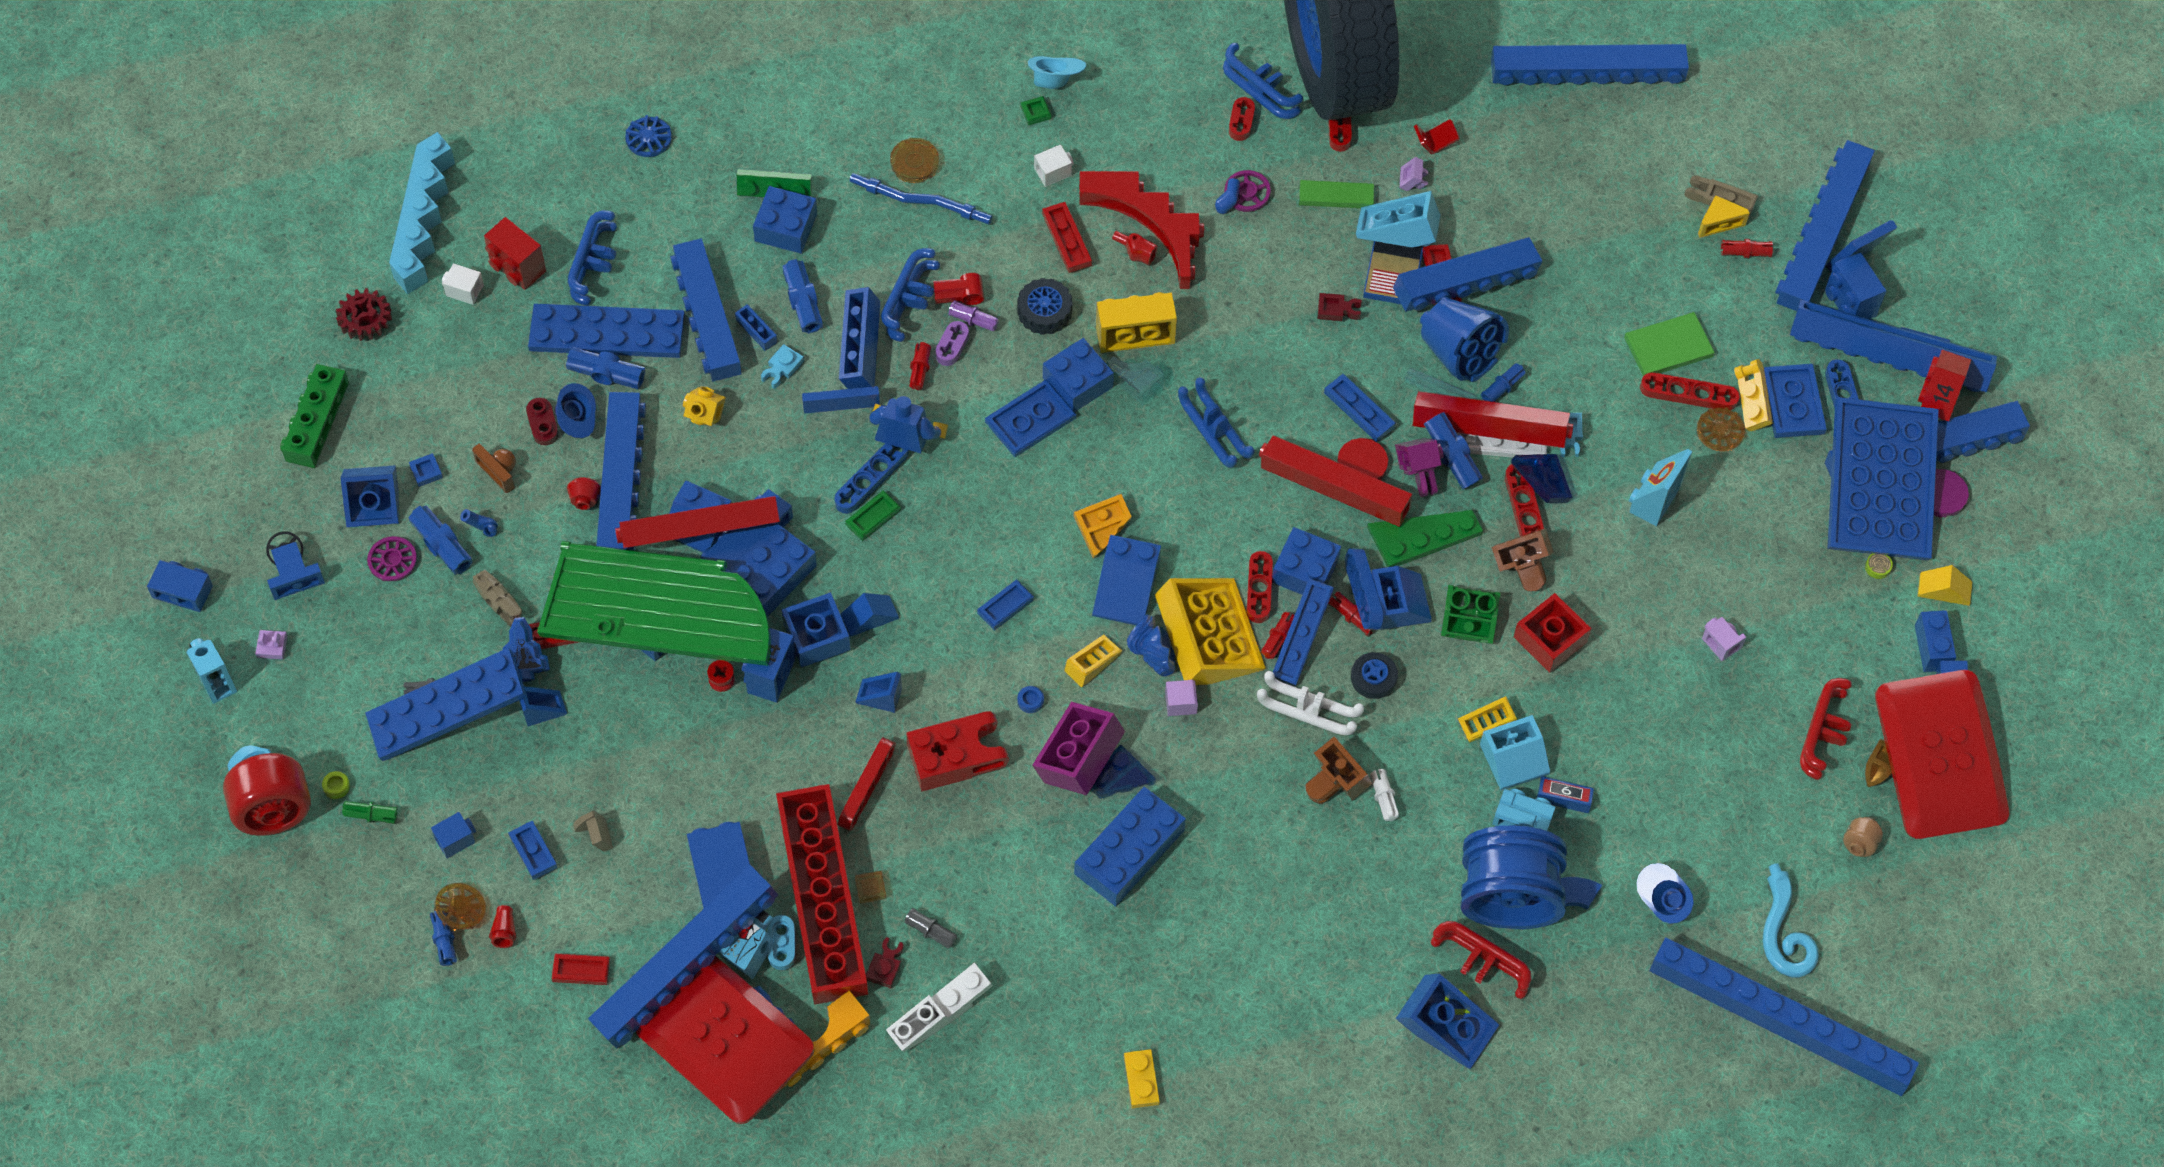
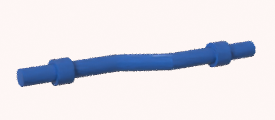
M852 173L850 177L851 183L864 187L866 191L875 195L880 193L903 203L938 205L961 214V217L965 219H975L990 225L993 218L992 215L976 210L975 206L967 203L963 205L940 195L904 193L881 184L880 180L872 177L868 179Z

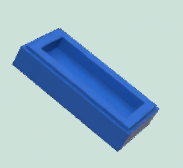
M1016 579L978 608L977 614L995 631L1034 600V596Z

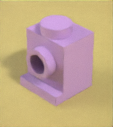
M1723 617L1711 619L1705 625L1702 637L1704 642L1721 661L1739 651L1746 639L1744 634L1739 636L1736 628L1731 623H1727Z

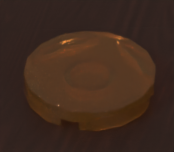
M909 138L895 145L890 156V166L900 180L908 183L924 182V179L935 175L939 168V154L936 147L929 141L921 138Z

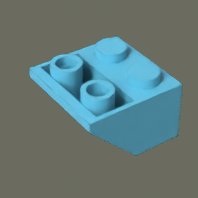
M1533 715L1483 731L1480 746L1500 790L1550 774L1544 740Z

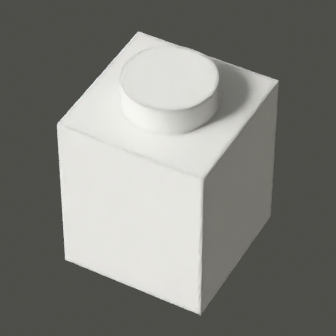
M1061 145L1034 156V169L1045 187L1072 176L1073 159L1069 152L1065 153Z
M454 263L449 272L446 271L442 278V286L446 296L474 305L484 286L481 272Z

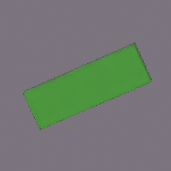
M1300 180L1299 205L1361 208L1374 205V184Z

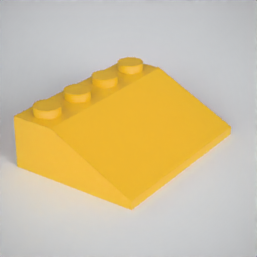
M1170 578L1155 594L1184 680H1194L1195 685H1209L1266 669L1234 578Z

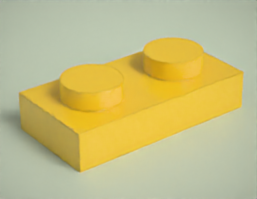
M1151 1049L1124 1053L1131 1108L1159 1105Z

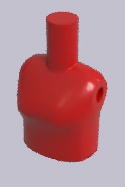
M1117 230L1114 232L1112 239L1126 246L1131 261L1142 262L1148 266L1151 265L1157 254V245L1136 233L1127 236Z

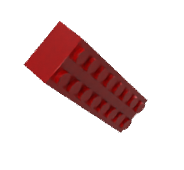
M825 784L776 793L814 1005L836 1001L848 991L854 997L868 995L866 974L830 785Z

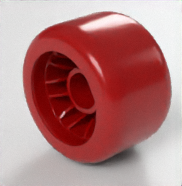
M265 753L249 757L231 768L224 779L223 792L230 820L238 830L246 834L267 836L287 831L298 825L310 810L311 797L304 770L296 759L288 755Z

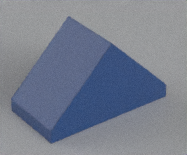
M863 593L841 613L850 637L899 619L890 596Z
M893 672L862 679L855 702L860 705L895 713L902 691L901 674Z
M524 686L527 697L519 701L528 727L567 714L560 691Z

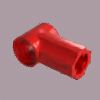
M966 273L960 279L933 281L935 304L949 303L956 300L958 302L962 301L965 305H978L984 301L982 277L978 273Z

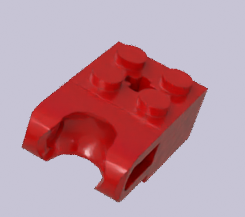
M982 712L906 732L907 747L921 792L973 778V776L1006 767L1010 759L1005 748L1001 746L986 747L980 743L982 737L993 733L997 727L998 721L993 712Z

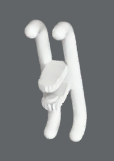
M1267 671L1264 674L1265 683L1270 688L1298 699L1296 708L1270 698L1265 689H1259L1257 691L1258 701L1266 708L1340 735H1351L1357 730V724L1354 721L1343 725L1318 715L1321 708L1346 717L1356 718L1364 712L1362 704L1358 703L1354 707H1349L1324 698V693L1318 692L1316 695L1310 693L1308 687L1303 686L1302 689L1283 683L1275 678L1272 671Z

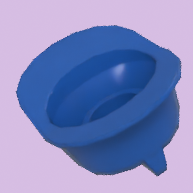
M571 383L565 385L559 392L555 407L558 424L565 433L574 438L588 437L595 427V398L592 392L581 384Z
M1656 863L1648 865L1640 872L1637 879L1638 893L1661 921L1670 924L1679 923L1689 916L1694 905L1693 894L1686 883L1671 867Z

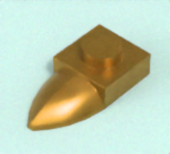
M1882 739L1878 741L1866 764L1865 779L1868 787L1882 783L1892 774L1885 741Z

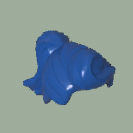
M1147 614L1143 616V620L1131 631L1127 638V645L1134 654L1143 655L1144 661L1157 674L1165 677L1175 671V653L1173 648L1170 647L1166 631L1159 625L1154 628L1155 618Z

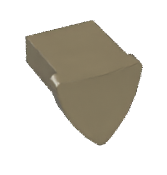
M591 811L573 823L575 832L589 831L593 846L603 852L613 848L606 819L601 814Z

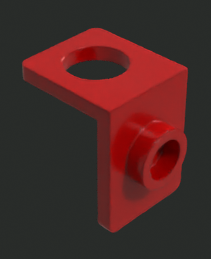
M1451 119L1427 132H1424L1417 124L1414 125L1421 145L1431 155L1460 139L1454 122Z

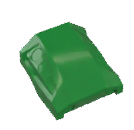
M1448 585L1441 636L1493 644L1500 593Z

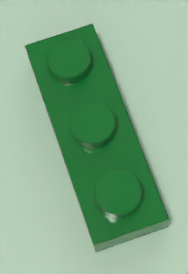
M737 170V195L765 197L769 186L810 197L812 195V174Z

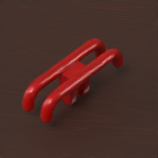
M1834 678L1824 685L1800 755L1802 771L1815 780L1822 778V771L1827 767L1826 762L1818 759L1814 753L1818 739L1831 744L1845 746L1847 742L1846 736L1828 728L1843 732H1849L1851 729V723L1846 719L1844 720L1843 718L1826 713L1831 698L1844 699L1847 697L1846 690L1851 688L1852 683L1845 678Z
M1456 921L1440 923L1434 929L1431 939L1433 947H1439L1445 940H1452L1472 952L1460 971L1462 974L1466 975L1469 973L1474 963L1480 957L1486 962L1477 973L1475 982L1481 984L1492 966H1495L1517 980L1518 987L1515 991V996L1518 999H1523L1526 996L1532 977L1528 965L1522 960Z

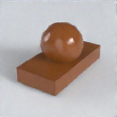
M480 443L472 448L475 462L505 493L512 491L515 487L509 472L514 469L516 464L514 454L508 449H499L491 455Z

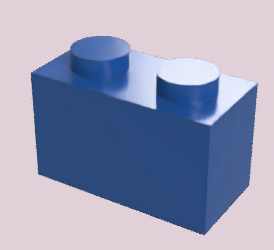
M162 560L159 561L147 585L152 598L197 612H201L213 587L209 575L205 571L198 568L188 569L178 562L170 561L168 563Z
M1947 610L1921 612L1915 623V631L1923 671L1935 672L1940 661H1955L1956 659Z

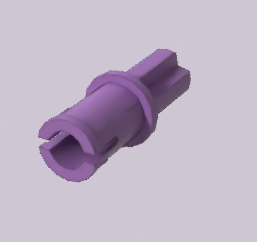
M954 300L949 308V316L964 320L970 326L975 324L991 331H995L999 320L994 316L979 311V308L976 306L974 308Z

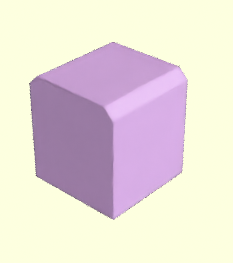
M1195 681L1166 682L1165 696L1168 716L1197 714L1198 702Z

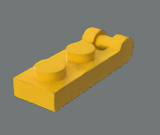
M1760 359L1751 361L1750 365L1735 367L1734 372L1738 379L1745 428L1750 432L1773 424L1762 362ZM1754 374V379L1749 380V375Z

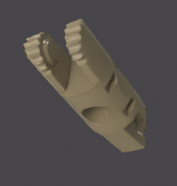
M483 570L473 576L472 582L481 597L507 625L512 626L514 619L520 618L522 614V609L515 601V598L488 571Z

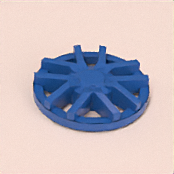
M645 115L643 118L632 121L631 125L626 129L625 139L628 148L634 154L642 157L657 156L663 153L671 143L670 127L663 120L659 119L658 116L648 117V115ZM648 122H654L652 127L648 126ZM666 140V143L662 146L660 141ZM656 144L659 149L654 151L652 146ZM645 147H648L650 152H644L642 150Z

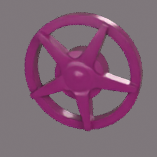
M1243 170L1234 173L1228 178L1229 180L1244 176V181L1240 183L1239 200L1233 207L1236 210L1252 212L1263 208L1268 202L1271 191L1270 184L1262 174L1252 170ZM1248 176L1256 177L1264 184L1256 185L1248 180ZM1228 180L1225 183L1224 192L1227 191ZM1266 188V196L1260 202L1256 197L1257 192ZM1244 201H1253L1256 205L1243 206L1242 204Z

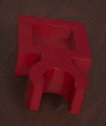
M1319 293L1317 319L1342 321L1343 315H1346L1350 319L1358 320L1360 319L1361 311H1354L1352 308H1361L1362 300L1354 298L1344 301V295Z
M886 937L882 943L883 955L874 954L866 973V980L891 989L901 966V961L895 958L902 954L903 942H899L898 947L891 950L888 948L890 938Z

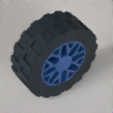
M1040 278L1039 280H1032L1031 283H1027L1024 286L1023 290H1020L1017 299V313L1020 322L1024 324L1026 329H1030L1033 333H1040V335H1050L1056 331H1061L1064 326L1068 325L1069 319L1071 320L1073 302L1069 289L1064 287L1063 283L1054 281L1055 279Z

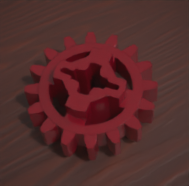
M365 288L364 293H360L356 289L354 296L346 294L347 301H339L340 308L336 309V320L338 326L341 327L342 333L348 332L350 339L358 335L360 341H363L364 336H368L370 340H373L374 333L381 336V328H389L387 321L392 320L391 307L387 303L386 297L384 295L379 296L377 290L370 294L368 288ZM376 307L380 309V314L377 313ZM348 315L351 316V322L348 320Z

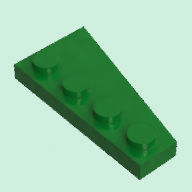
M1472 510L1405 518L1400 527L1386 521L1368 523L1367 529L1387 567L1406 564L1481 536L1483 533Z

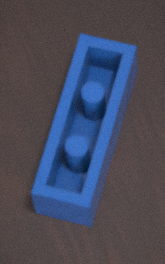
M748 304L735 312L736 321L764 351L777 343V335Z

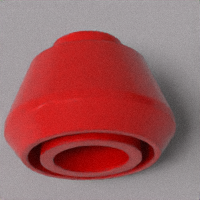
M579 477L573 479L567 485V492L571 503L577 509L588 510L590 507L595 506L601 496V486L594 479Z

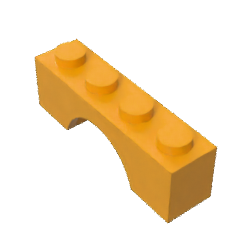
M850 991L827 1006L829 1024L825 1033L813 1042L815 1047L813 1056L785 1086L791 1087L802 1078L801 1075L808 1069H817L824 1062L823 1058L830 1053L836 1054L846 1046L848 1040L854 1036L856 1038L862 1036L869 1029L870 1016Z

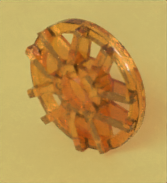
M1727 407L1725 409H1708V411L1700 416L1697 423V435L1700 441L1715 451H1729L1736 448L1742 442L1745 434V425L1738 416V413L1728 410ZM1725 415L1731 417L1728 421L1724 419ZM1702 422L1707 426L1701 428ZM1710 432L1711 434L1704 437L1702 433ZM1730 438L1737 439V440L1735 441V443L1732 444ZM1712 439H1716L1717 445L1712 444L1709 441ZM1725 439L1727 446H1721V440Z
M452 883L444 886L438 892L434 911L443 921L442 924L444 926L448 925L454 931L456 929L472 930L482 921L486 912V904L483 896L474 887L464 883ZM453 889H458L459 895H455ZM464 890L471 892L472 894L466 897ZM448 891L449 897L442 896L445 892ZM477 898L479 902L472 904L471 901ZM481 908V913L479 915L475 910ZM451 916L457 917L456 923L449 920Z

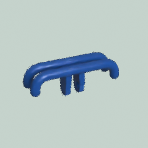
M1230 44L1225 53L1224 74L1275 116L1281 119H1292L1298 116L1301 109L1296 105L1302 103L1303 96L1296 94L1293 97H1285L1274 89L1283 79V74L1277 72L1263 80L1270 73L1272 66L1266 63L1253 72L1235 56V53L1240 48L1239 44ZM1234 69L1237 70L1240 74H1242L1246 79H1244L1241 75L1234 71ZM1265 95H1268L1271 99H1273L1276 103L1280 104L1281 106L1292 108L1287 110L1282 109Z
M602 210L590 216L568 274L571 297L576 303L584 306L591 303L590 297L585 296L589 289L587 286L582 285L586 270L609 273L612 265L610 262L601 259L614 260L617 254L612 248L596 245L600 233L617 229L616 223L611 222L615 218V214L612 211Z
M931 248L918 249L909 256L882 310L881 319L886 326L887 334L895 341L902 342L905 339V334L897 331L901 326L899 320L905 307L924 310L927 308L928 302L923 297L918 296L932 297L934 289L931 286L918 282L922 273L926 270H938L940 268V263L936 260H925L917 264L922 258L935 257L936 253Z
M1199 377L1195 381L1198 396L1206 407L1204 420L1193 406L1188 395V389L1185 386L1178 389V397L1183 409L1223 465L1233 468L1237 463L1236 456H1229L1218 441V438L1223 435L1228 437L1242 457L1246 459L1253 457L1254 448L1246 446L1227 417L1221 412L1220 407L1209 395L1204 378Z

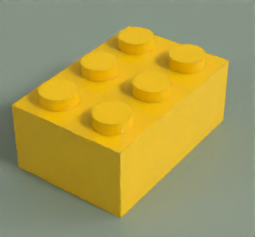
M1158 292L1147 296L1133 295L1123 299H1105L1097 302L1096 331L1100 353L1175 344L1177 317L1172 292Z

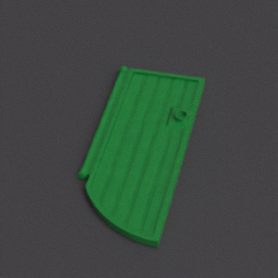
M569 541L561 542L560 549L562 552L560 553L537 631L540 637L768 666L771 635L767 615L755 591L738 573L722 572L727 569L726 560L715 561L575 544Z

